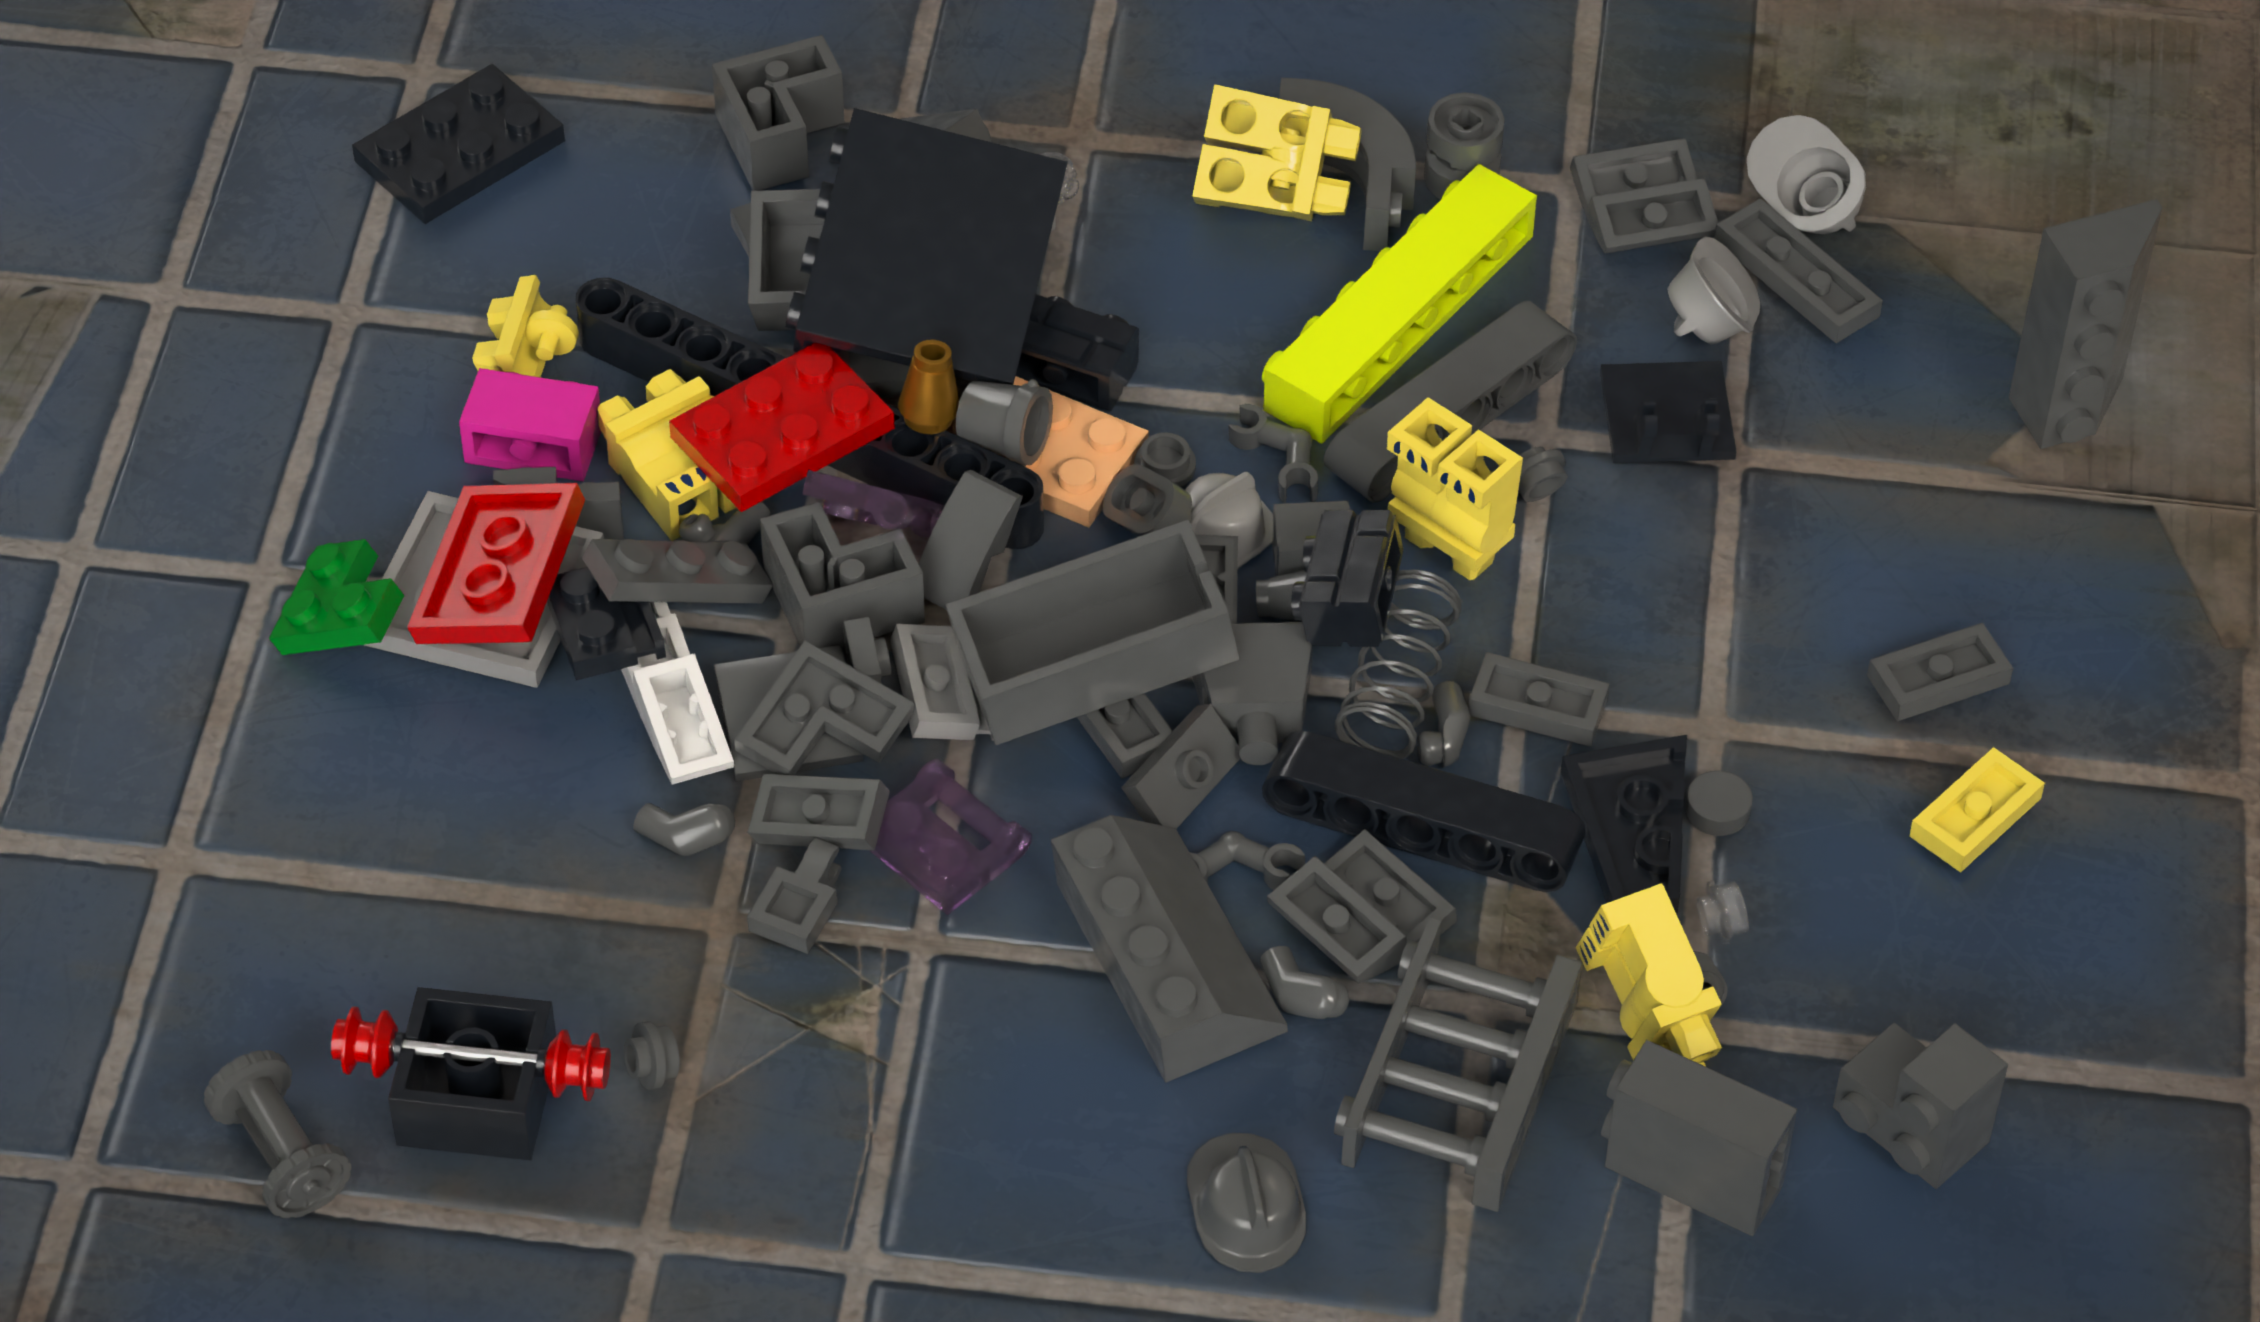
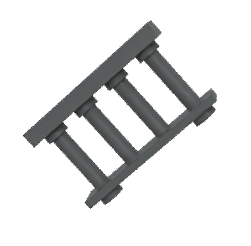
M1428 918L1419 942L1409 939L1405 945L1398 968V978L1403 979V982L1356 1097L1345 1095L1339 1107L1334 1134L1343 1137L1341 1165L1355 1168L1365 1140L1369 1137L1464 1166L1465 1174L1475 1177L1472 1205L1498 1212L1577 1005L1583 962L1557 955L1548 979L1537 977L1534 983L1438 955L1441 921ZM1429 981H1434L1525 1008L1526 1016L1532 1017V1021L1528 1031L1516 1029L1513 1035L1419 1006ZM1412 1032L1506 1060V1068L1512 1069V1073L1507 1084L1497 1081L1494 1087L1398 1058L1408 1033ZM1388 1084L1486 1113L1485 1120L1492 1122L1487 1137L1476 1134L1474 1139L1470 1140L1377 1112L1385 1090Z

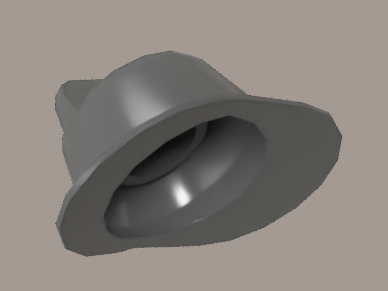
M1229 1133L1212 1138L1198 1148L1187 1166V1187L1197 1231L1204 1248L1220 1264L1239 1272L1263 1273L1284 1265L1297 1254L1306 1235L1305 1207L1296 1170L1288 1154L1272 1140L1251 1133Z

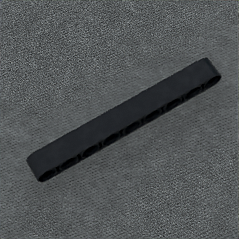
M596 278L587 281L580 286L576 293L579 338L583 350L591 356L647 382H650L653 377L671 369L686 383L700 376L709 386L710 395L716 396L787 358L616 279ZM889 404L887 405L894 411L895 429L828 465L937 517H940L964 472L972 470L1023 496L1005 548L1024 549L1032 546L1040 540L1044 532L1043 482L1038 474L1027 467L946 430L937 434L916 432L906 425L899 409Z

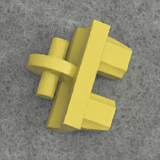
M536 275L520 277L514 296L492 299L487 312L488 325L499 340L477 343L472 357L473 364L477 370L482 368L501 372H515L521 375L541 378L546 361L552 360L554 355L567 354L575 348L579 335L577 325L567 316L568 312L563 306H550L543 300L539 292L540 281Z

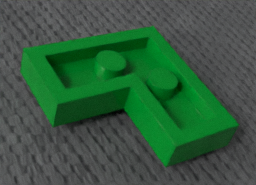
M366 539L316 546L315 550L308 557L306 567L290 598L283 605L282 613L269 637L270 641L282 655L382 642L405 595L391 578L366 582L378 558L377 553Z

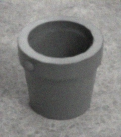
M1034 379L1029 380L1028 383L1022 386L972 381L963 391L956 414L957 436L989 451L1006 456L1007 459L1024 467L1032 465L1040 457L1049 437L1053 416L1052 394L1048 388L1038 386V382Z

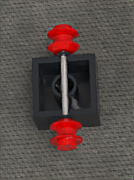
M417 987L406 1033L398 1032V1027L389 1010H382L375 1022H366L362 1019L359 1007L353 1006L346 1019L338 1018L336 1020L331 1040L332 1059L341 1060L342 1070L345 1075H350L357 1063L361 1062L370 1063L374 1077L381 1078L393 1065L394 1061L398 1062L388 1097L397 1146L532 1160L548 1089H550L555 1098H560L567 1085L580 1086L584 1100L591 1101L595 1088H606L611 1065L610 1048L600 1047L598 1033L593 1032L585 1045L572 1044L567 1029H562L556 1036L552 1001Z

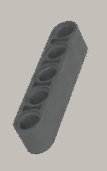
M1523 301L1345 426L1330 442L1325 452L1324 465L1370 502L1374 503L1385 499L1392 494V480L1398 465V456L1387 450L1388 431L1427 397L1472 425V434H1474L1478 429L1480 430L1557 375L1573 356L1577 346V336L1531 301ZM1435 424V430L1443 441L1450 434L1443 427Z

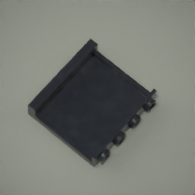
M854 108L849 129L837 126L829 157V162L839 164L835 183L823 181L814 215V217L825 219L820 239L808 236L800 272L810 274L805 294L794 292L785 328L796 330L793 351L798 352L802 350L806 340L910 366L914 356V349L918 343L925 340H938L946 343L951 349L955 378L971 382L982 381L1013 385L1068 161Z

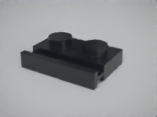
M588 567L557 574L547 604L576 680L638 665L639 657L654 653L657 660L666 658L664 638L650 602L609 601Z

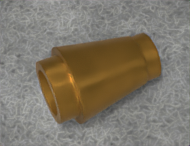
M925 340L916 345L898 402L899 411L904 417L906 425L912 430L923 434H937L947 430L956 418L959 405L951 358L952 352L950 347L942 341Z

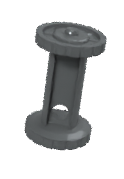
M258 1050L239 1056L223 1066L209 1081V1085L204 1092V1104L217 1122L229 1125L232 1123H243L272 1171L264 1182L262 1197L270 1211L275 1216H280V1218L302 1217L327 1205L336 1195L340 1194L351 1176V1163L343 1150L338 1146H334V1144L312 1145L283 1099L292 1082L291 1068L281 1054L275 1053L272 1050Z

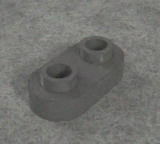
M1133 464L1123 469L1109 485L1103 500L1104 515L1138 537L1188 519L1191 523L1192 520L1191 495L1171 480L1139 464Z

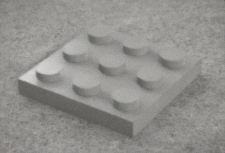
M427 491L382 578H391L405 596L382 642L365 644L364 646L538 688L561 641L547 603L532 642L416 644L407 628L459 499ZM576 526L558 574L587 567L582 557L592 539H604L603 533Z

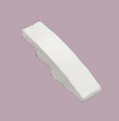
M650 602L664 638L666 658L657 660L655 653L639 657L638 665L621 670L662 766L672 785L733 768L734 760L695 653L690 654L676 614L670 613L667 602Z

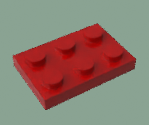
M818 343L809 345L669 420L670 438L740 512L751 508L895 429L894 411L830 346Z
M548 483L463 486L407 626L415 643L532 642L585 503V498L578 484Z

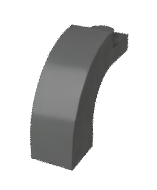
M1281 77L1279 99L1311 107L1316 106L1330 109L1332 118L1343 120L1361 128L1362 133L1356 161L1325 156L1323 164L1343 171L1360 186L1366 200L1363 250L1381 251L1387 247L1388 227L1400 228L1401 210H1413L1416 157L1407 132L1396 117L1385 107L1360 92L1320 80Z

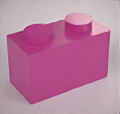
M479 368L459 420L464 462L500 469L556 467L557 478L584 482L601 434L597 411L600 405L598 386Z

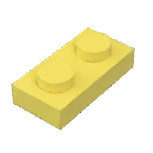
M1993 747L1912 820L1909 837L1961 873L2042 798L2045 782Z

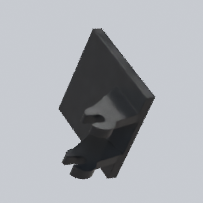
M1722 361L1601 364L1600 377L1613 463L1735 460L1736 445Z

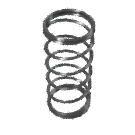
M1419 569L1400 570L1397 581L1413 578L1428 581L1442 588L1446 593L1429 585L1415 583L1397 585L1394 592L1407 588L1425 589L1434 592L1449 601L1453 612L1450 616L1438 620L1433 615L1420 610L1399 609L1392 602L1389 616L1393 615L1397 620L1419 629H1442L1444 641L1439 646L1432 647L1418 638L1409 635L1393 634L1387 626L1385 632L1388 635H1384L1383 640L1393 639L1405 648L1417 652L1432 653L1436 659V666L1430 672L1423 673L1415 666L1402 661L1385 660L1376 650V647H1363L1358 657L1359 668L1350 677V693L1341 703L1340 712L1335 720V732L1340 741L1363 748L1366 747L1367 749L1401 759L1408 757L1416 745L1417 734L1414 727L1419 726L1424 721V710L1419 702L1428 700L1433 694V684L1428 677L1436 675L1442 668V659L1437 651L1444 650L1450 644L1451 634L1446 627L1452 625L1459 618L1462 603L1457 590L1444 578L1432 572ZM1409 614L1419 615L1429 620L1415 618ZM1403 640H1409L1424 647H1417L1412 644L1406 643ZM1371 649L1379 661L1368 662L1364 665L1365 654ZM1385 665L1392 671L1404 676L1423 678L1427 684V692L1422 697L1415 699L1399 689L1375 685L1367 675L1366 669L1372 666ZM1395 666H1401V667H1403V668H1406V669H1409V670H1411V671H1414L1415 673L1402 670V669L1397 668V667H1395ZM1362 674V677L1368 682L1370 687H1362L1355 690L1356 680ZM1375 690L1391 700L1414 704L1418 709V718L1411 723L1399 711L1387 705L1375 702H1359L1357 695ZM1387 692H1392V693H1395V694H1397V695L1403 696V697H1405V698H1401V697L1392 695V694L1387 693ZM1354 712H1363L1364 715L1378 724L1393 729H1405L1409 737V743L1404 749L1397 751L1385 750L1370 745L1354 733L1349 726L1346 716ZM1370 712L1382 714L1396 721L1398 724H1393L1382 719H1379ZM1344 728H1345V729L1348 731V733L1355 739V741H1357V742L1360 743L1361 745L1355 743V742L1346 734Z

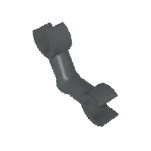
M1239 405L1240 422L1253 427L1242 428L1238 425L1229 424L1230 443L1244 450L1255 449L1263 444L1286 451V466L1280 470L1278 476L1280 500L1286 503L1287 489L1291 485L1304 484L1310 489V501L1315 502L1318 497V474L1314 467L1311 466L1310 450L1312 448V437L1310 433L1301 428H1291L1268 421L1265 412L1256 405Z
M1237 831L1224 833L1218 841L1198 854L1190 852L1207 884L1210 876L1231 862H1238L1264 873V881L1269 888L1274 890L1290 877V874L1277 869V867L1287 865L1298 870L1305 864L1304 853L1293 844L1280 843L1269 848L1244 837Z

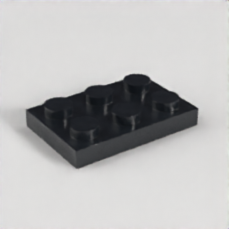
M490 64L352 144L354 161L424 224H427L565 142L564 125L494 64Z

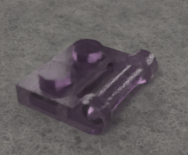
M808 470L802 493L803 495L823 499L822 507L827 514L881 526L888 530H899L908 527L915 534L924 538H930L944 509L942 504L935 501Z
M933 759L921 768L911 784L887 801L875 850L869 851L946 915H949L1018 861L1028 850L1032 841V834L1016 821L1007 823L955 780V772L939 759ZM939 800L991 842V844L980 851L928 808Z

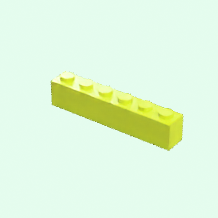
M1480 164L1471 170L1461 181H1453L1445 190L1442 199L1427 214H1419L1410 224L1407 233L1394 246L1382 249L1368 271L1356 282H1348L1341 289L1336 301L1320 317L1316 315L1307 321L1300 336L1284 351L1279 350L1269 358L1262 372V381L1264 382L1263 411L1293 428L1306 430L1310 433L1312 439L1323 444L1533 237L1537 195Z

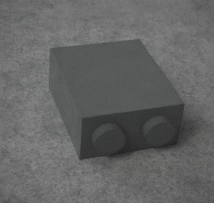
M1646 1040L1632 1063L1625 1059L1620 1062L1607 1089L1606 1096L1614 1100V1104L1610 1108L1601 1130V1136L1608 1139L1605 1167L1750 1236H1754L1783 1187L1797 1108Z

